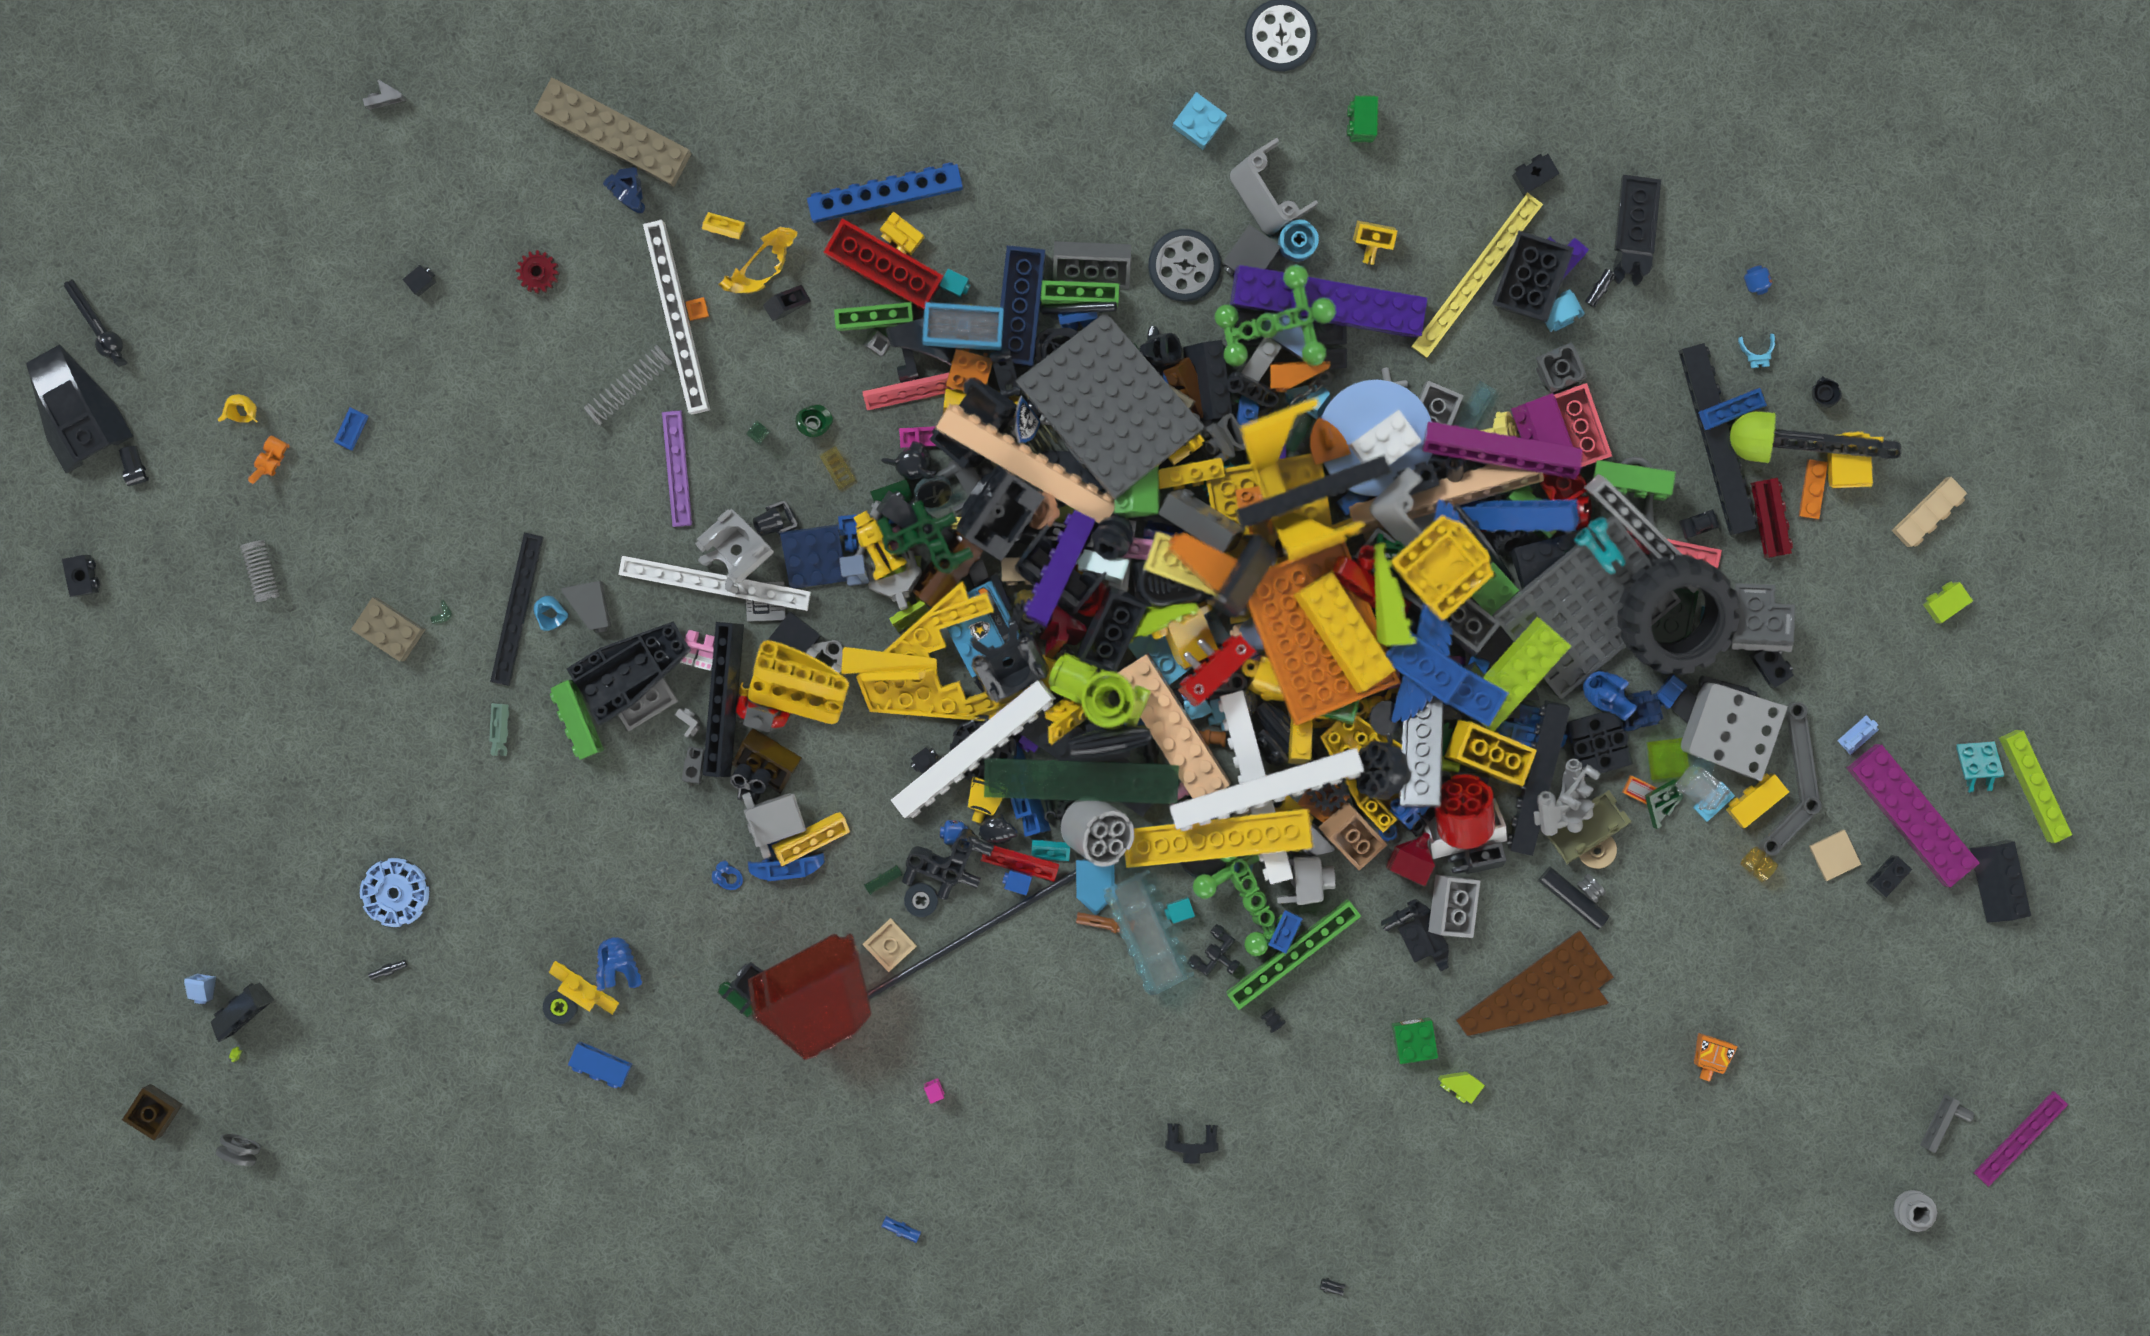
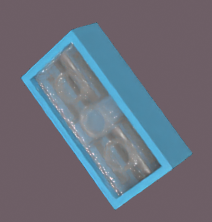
M925 303L923 345L1001 351L1003 308Z

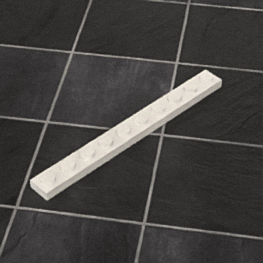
M622 556L619 575L805 611H808L811 596L809 591L747 579L734 584L739 589L734 594L725 589L726 575Z

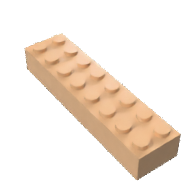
M1149 653L1118 672V674L1129 680L1133 688L1135 685H1139L1151 691L1141 719L1146 727L1150 728L1153 738L1192 799L1228 787L1231 784L1230 780Z

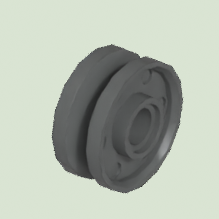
M223 1134L220 1138V1143L223 1146H218L215 1153L219 1158L230 1163L253 1166L257 1160L253 1154L260 1152L261 1145L240 1135Z

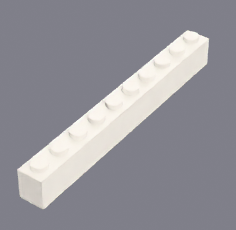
M663 220L643 224L688 413L693 415L710 411L666 224Z
M1036 681L891 799L892 803L904 818L916 817L921 813L920 809L924 805L928 807L936 800L935 796L939 793L941 795L946 793L950 789L949 785L954 781L957 783L965 777L964 773L980 765L978 762L982 758H989L994 753L993 749L997 746L1002 747L1009 741V736L1020 733L1024 729L1022 726L1025 723H1032L1039 717L1037 714L1040 711H1046L1052 707V702L1056 698L1043 681Z
M1243 690L1220 696L1221 700L1218 701L1220 712L1225 713L1226 717L1223 720L1225 731L1229 730L1231 738H1228L1230 750L1234 749L1236 757H1233L1234 765L1241 772V775L1238 776L1239 783H1245L1266 776ZM1266 801L1267 805L1256 808L1255 805L1250 806L1251 813H1248V816L1276 813L1273 801ZM1286 851L1259 854L1260 862L1264 861L1266 869H1263L1265 880H1269L1270 884L1293 879Z
M1354 748L1171 805L1170 810L1176 829L1181 828V831L1193 828L1192 824L1198 822L1200 825L1208 824L1211 822V818L1218 817L1219 820L1229 817V813L1234 811L1240 814L1248 811V807L1253 805L1256 808L1267 805L1266 801L1274 799V802L1285 800V795L1293 794L1294 797L1304 794V790L1311 788L1312 791L1323 788L1322 784L1330 782V785L1342 782L1341 778L1348 776L1349 779L1359 777L1360 772L1364 770L1358 751Z

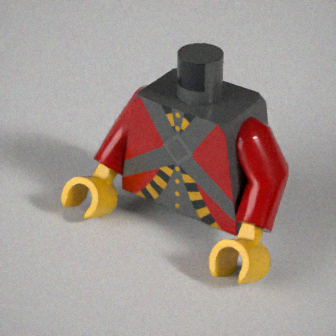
M742 682L739 688L741 696L738 698L736 713L741 719H744L743 725L765 732H771L775 728L785 726L791 713L752 702L748 698L749 688L745 689Z

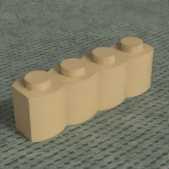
M1952 477L1945 478L1892 529V532L1907 547L1918 546L1924 540L1922 537L1925 533L1929 534L1937 528L1936 523L1940 519H1946L1951 514L1950 510L1953 506L1958 507L1965 501L1966 491Z

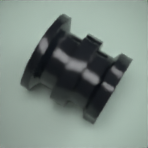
M1275 1007L1269 1009L1261 1016V1019L1266 1021L1267 1027L1270 1026V1033L1277 1031L1286 1023L1285 1020L1280 1019L1279 1013L1276 1014Z

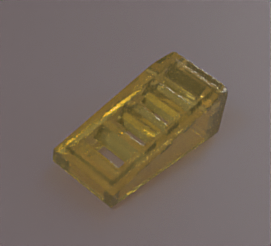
M836 446L819 455L839 490L855 481L854 476ZM836 453L837 457L828 462L826 461V458ZM840 460L841 463L832 469L830 468L831 464ZM844 467V471L837 475L834 474L835 471ZM845 474L849 475L848 478L842 480L841 482L838 481V479L844 476Z

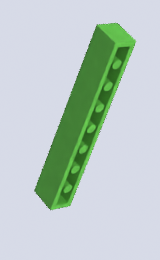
M1346 899L1295 938L1286 954L1278 951L1227 990L1228 997L1240 1010L1359 919L1361 915L1352 903Z

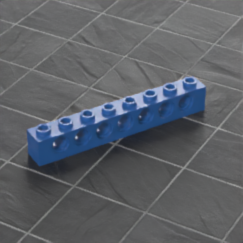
M951 162L943 164L942 168L923 169L924 172L920 173L910 171L906 172L905 176L897 177V175L888 176L886 180L880 182L878 179L868 181L866 185L862 186L852 184L848 186L849 189L841 190V188H834L829 190L830 193L822 194V192L813 193L811 197L807 198L812 222L818 223L963 190L958 165H954ZM939 175H944L947 178L943 184L936 182V178ZM921 179H925L928 182L924 188L917 186L918 181ZM903 183L909 186L906 192L898 190L899 186ZM888 188L890 193L884 197L880 195V190ZM864 192L871 193V198L867 201L861 199V195ZM846 196L852 197V202L849 205L842 203L843 198ZM828 200L834 202L831 209L824 208V203Z

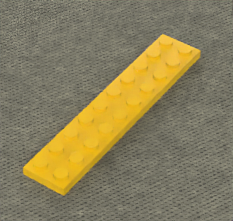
M1309 809L1220 820L1215 819L1204 825H1200L1198 822L1192 824L1193 828L1181 831V828L1176 829L1175 824L1134 828L1133 843L1130 850L1127 849L1125 852L1126 868L1310 849L1313 848Z

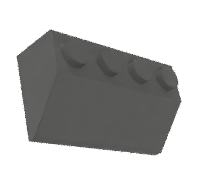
M1054 241L1053 281L1119 283V289L1129 290L1130 244Z

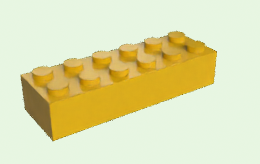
M1332 572L1322 575L1294 594L1356 693L1366 691L1395 671Z

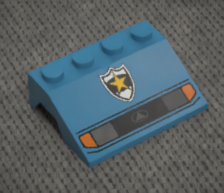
M992 580L968 592V596L970 598L988 592L994 611L946 627L971 677L976 676L971 666L972 659L982 654L972 647L970 638L976 637L978 642L987 647L994 646V648L1002 646L1005 643L1004 640L1008 638L1010 626L1008 620L1011 617Z

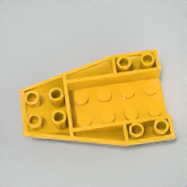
M1357 715L1353 725L1336 721L1320 736L1330 756L1354 748L1359 752L1362 747L1368 746L1372 741L1388 743L1386 735L1376 733L1371 724ZM1392 739L1393 746L1399 747L1402 750V744ZM1348 776L1345 777V784L1349 785L1348 789L1356 804L1384 833L1397 821L1395 815L1390 811V804L1394 799H1400L1401 791L1398 794L1392 795L1388 800L1369 798L1368 795L1359 792L1356 787L1357 782L1355 778L1349 779Z

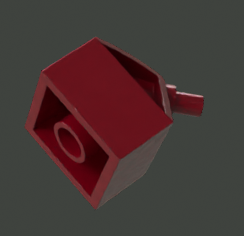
M1425 832L1417 839L1395 846L1386 868L1426 886L1435 866L1427 846L1430 835Z

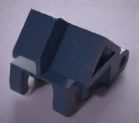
M635 167L619 169L616 175L611 174L604 180L603 185L609 191L612 190L613 195L625 206L639 214L645 211V205L641 202L643 199L641 180Z
M1644 690L1625 695L1631 703L1637 706L1636 710L1638 713V719L1634 720V725H1632L1630 717L1623 720L1625 732L1660 724L1659 721L1663 719L1661 706L1664 703H1659L1657 693L1652 694L1651 690Z

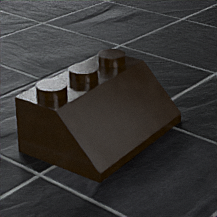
M752 728L742 742L732 765L737 767L740 764H747L754 773L758 769L767 770L771 774L768 787L781 794L802 757L770 739L762 732Z

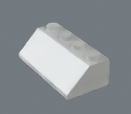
M1495 798L1493 799L1495 831L1486 843L1478 847L1507 841L1506 825ZM1421 816L1428 824L1424 828V832L1430 835L1428 848L1432 859L1468 850L1452 847L1440 838L1437 832L1436 816L1430 822Z

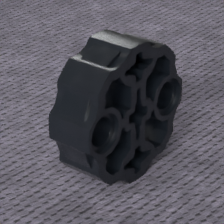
M1372 741L1368 746L1362 747L1358 754L1364 771L1360 772V776L1355 778L1357 782L1356 787L1359 792L1368 795L1369 798L1388 800L1392 795L1398 794L1403 788L1404 778L1407 775V764L1404 760L1403 751L1399 747H1394L1391 743Z

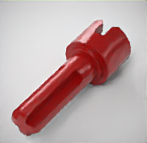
M1366 545L1360 549L1356 562L1368 572L1375 567V548Z

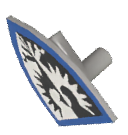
M1020 396L1016 417L1011 419L1008 426H1014L1012 434L1017 436L1018 443H1025L1036 435L1041 421L1024 398Z

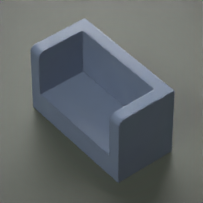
M863 555L840 558L842 577H847L848 586L868 584L870 581L866 566L868 563Z

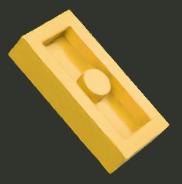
M710 212L707 213L702 224L703 230L735 239H740L745 227V222Z

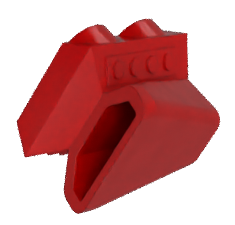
M1543 473V481L1539 482L1548 495L1549 500H1574L1587 491L1585 489L1587 484L1580 473L1577 479Z

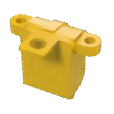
M1848 432L1840 435L1884 440V437H1870V434L1864 432ZM1827 453L1829 486L1832 488L1872 487V457Z
M1205 601L1196 605L1199 611L1195 615L1182 616L1183 620L1179 622L1172 620L1168 623V627L1151 634L1153 639L1166 637L1175 661L1184 670L1191 667L1183 656L1186 652L1191 653L1198 662L1208 657L1197 643L1200 639H1204L1214 651L1218 649L1204 617V614L1210 612L1213 608Z
M1261 657L1258 661L1253 659L1246 660L1242 665V672L1250 676L1247 689L1260 695L1263 700L1284 701L1269 659ZM1247 665H1252L1253 669L1248 670Z

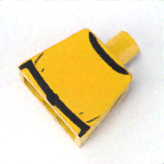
M973 776L968 807L975 810L972 821L982 823L986 814L993 816L1008 787L987 782Z

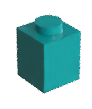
M947 269L940 283V288L961 298L963 294L967 295L971 285L968 284L969 278Z
M1188 897L1166 904L1167 909H1164L1167 920H1172L1173 924L1195 917Z

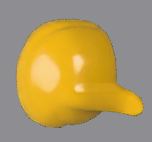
M240 394L231 395L227 398L223 413L218 418V421L229 418L237 422L245 423L254 420L257 423L255 419L256 405L247 396ZM237 405L244 407L247 413L246 416H240L237 411Z

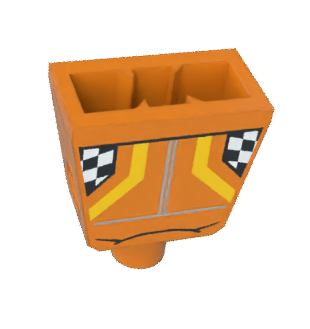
M1698 1033L1694 1064L1702 1067L1699 1078L1711 1082L1714 1071L1724 1074L1737 1050V1046Z

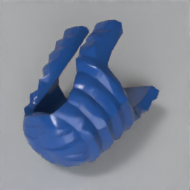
M1598 671L1592 673L1585 680L1583 685L1585 698L1598 709L1616 714L1622 720L1629 718L1637 709V706L1625 697L1624 688L1628 686L1629 682L1620 676Z
M619 937L607 939L599 946L597 956L599 967L596 974L598 991L605 990V986L607 988L615 986V971L624 973L628 980L629 988H636L642 984L641 975L638 973L636 962L631 954L632 950L629 948V944Z

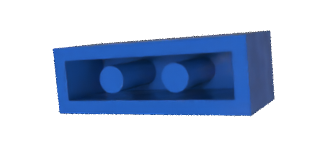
M581 1041L576 1044L568 1063L573 1071L590 1074V1078L600 1081V1079L604 1080L608 1086L613 1088H621L624 1085L632 1067V1063Z

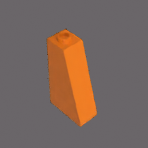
M1185 533L1175 534L1168 542L1170 545L1167 549L1215 594L1218 593L1237 562L1236 559Z

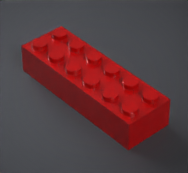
M843 218L823 251L825 256L908 303L911 302L912 305L924 312L925 303L932 302L944 277L942 274Z

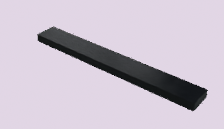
M524 532L490 682L510 686L543 543V536Z

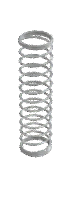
M658 345L654 346L655 350L660 354L659 356L651 349L656 359L659 358L666 365L670 366L672 361L666 357ZM645 354V357L651 364H655L662 371L665 370L664 366L661 363L660 367L647 354ZM639 359L640 363L643 365L645 369L647 367L652 373L659 376L657 369H655V373L649 366H647L641 359ZM633 364L638 373L641 372L645 377L653 381L650 373V377H648L637 365ZM628 369V372L634 379L637 378L642 384L647 385V381L644 378L643 382L630 369ZM622 374L623 378L626 380L628 384L630 382L635 388H637L638 390H642L639 383L638 388L632 381H630L624 374ZM616 379L622 388L624 387L631 394L636 395L633 388L632 392L619 379ZM610 384L617 394L620 393L625 399L630 400L628 393H626L627 398L613 384ZM605 388V391H606L607 394L610 396V398L613 397V398H614L617 402H619L621 405H624V404H625V403H624V400H623L622 398H621V401H622V402H620L615 396H613V395ZM599 393V396L605 403L607 402L614 409L619 410L617 403H615L616 407L613 406L602 394ZM593 398V400L599 408H603L607 413L613 415V411L610 407L609 410L611 411V413L607 409H605L595 398ZM589 403L584 406L586 412L598 425H601L602 421L593 413L596 412L600 417L607 420L605 413V417H603Z

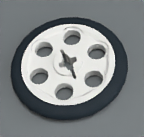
M1267 1L1256 8L1247 21L1245 27L1246 47L1251 57L1266 69L1273 71L1293 70L1304 64L1315 49L1317 42L1315 21L1306 8L1295 1ZM1292 13L1295 19L1293 22L1288 23L1284 20V15ZM1272 14L1275 17V22L1267 24L1264 19L1266 15ZM1279 24H1281L1282 32L1286 33L1282 40L1283 46H1281L1280 37L1276 36L1280 30ZM1298 28L1304 29L1305 37L1297 38L1295 30ZM1265 32L1267 40L1264 42L1258 41L1257 33ZM1295 46L1297 54L1294 56L1288 55L1287 48ZM1271 47L1278 50V55L1274 58L1270 57L1267 53Z

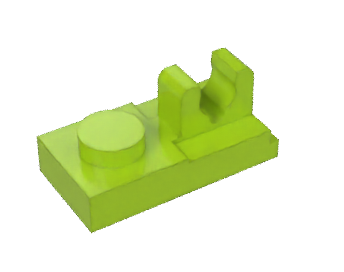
M918 596L915 597L917 600L916 604L911 605L908 601L907 609L899 611L889 618L898 633L914 624L929 611V608Z

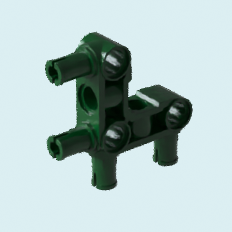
M918 501L911 505L918 519L916 524L896 533L893 532L886 517L876 522L883 536L882 543L889 554L897 556L923 543L928 546L932 554L931 559L943 574L951 573L959 567V564L974 557L970 547L955 554L951 553L941 533L942 529L958 522L953 512L938 519L928 515L922 501ZM933 525V532L925 534V526ZM893 541H897L899 545L898 549L895 551H890V543ZM945 559L949 560V568L941 569V562Z

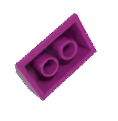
M1554 393L1511 409L1521 438L1573 447Z

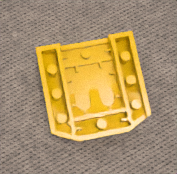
M1443 515L1390 561L1399 575L1440 620H1444L1494 575L1490 567L1488 552L1462 523L1448 519Z

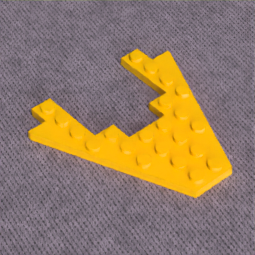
M960 582L883 652L931 658L930 652L947 646L941 632L942 628L994 611L988 592L969 598L964 582ZM861 673L856 676L869 712L985 721V719L975 718H979L977 717L978 715H989L988 719H991L1024 692V689L995 702L988 698L986 692L966 698L960 681L942 686L938 675H925L922 679L861 681Z

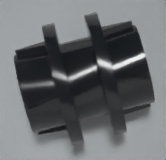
M1111 515L1101 520L1092 536L1096 554L1109 560H1116L1126 555L1135 538L1131 522L1118 515Z

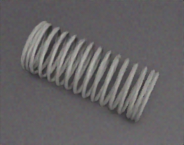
M264 540L240 546L242 553H245L242 557H245V565L248 566L246 568L249 570L247 574H251L248 578H252L249 582L254 587L252 588L255 591L253 595H257L254 597L255 602L268 600L266 598L270 599V597L277 598L280 596L277 592L278 589L257 593L277 587V585L256 589L264 585L274 584L276 581L254 585L259 582L275 579V577L253 581L264 576L273 575L274 573L251 577L273 570L271 568L252 572L264 567H270L271 564L250 568L262 563H269L270 560L248 564L260 559L269 558V556L247 560L255 556L268 554V552L245 556L250 553L266 550L267 548L244 552L248 549L265 546Z

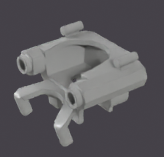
M727 509L717 518L718 521L697 538L695 544L702 552L708 551L712 547L716 549L700 556L698 561L701 565L710 567L712 561L715 560L725 563L728 568L725 589L736 594L739 589L734 584L743 581L774 552L734 510ZM736 545L742 547V552L739 555L731 553V549Z
M1571 759L1566 763V771L1563 773L1562 790L1559 799L1555 801V797L1550 792H1543L1538 798L1539 812H1534V819L1536 825L1541 824V830L1545 835L1552 836L1558 832V828L1567 826L1570 832L1582 830V820L1590 819L1593 816V807L1595 806V803L1586 799V796H1589L1593 788L1585 785L1584 777L1588 774L1597 780L1601 773L1589 765L1583 770L1582 763L1577 759Z

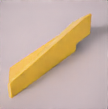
M849 647L843 648L841 674L861 673V681L922 679L925 675L938 674L937 660L935 658Z

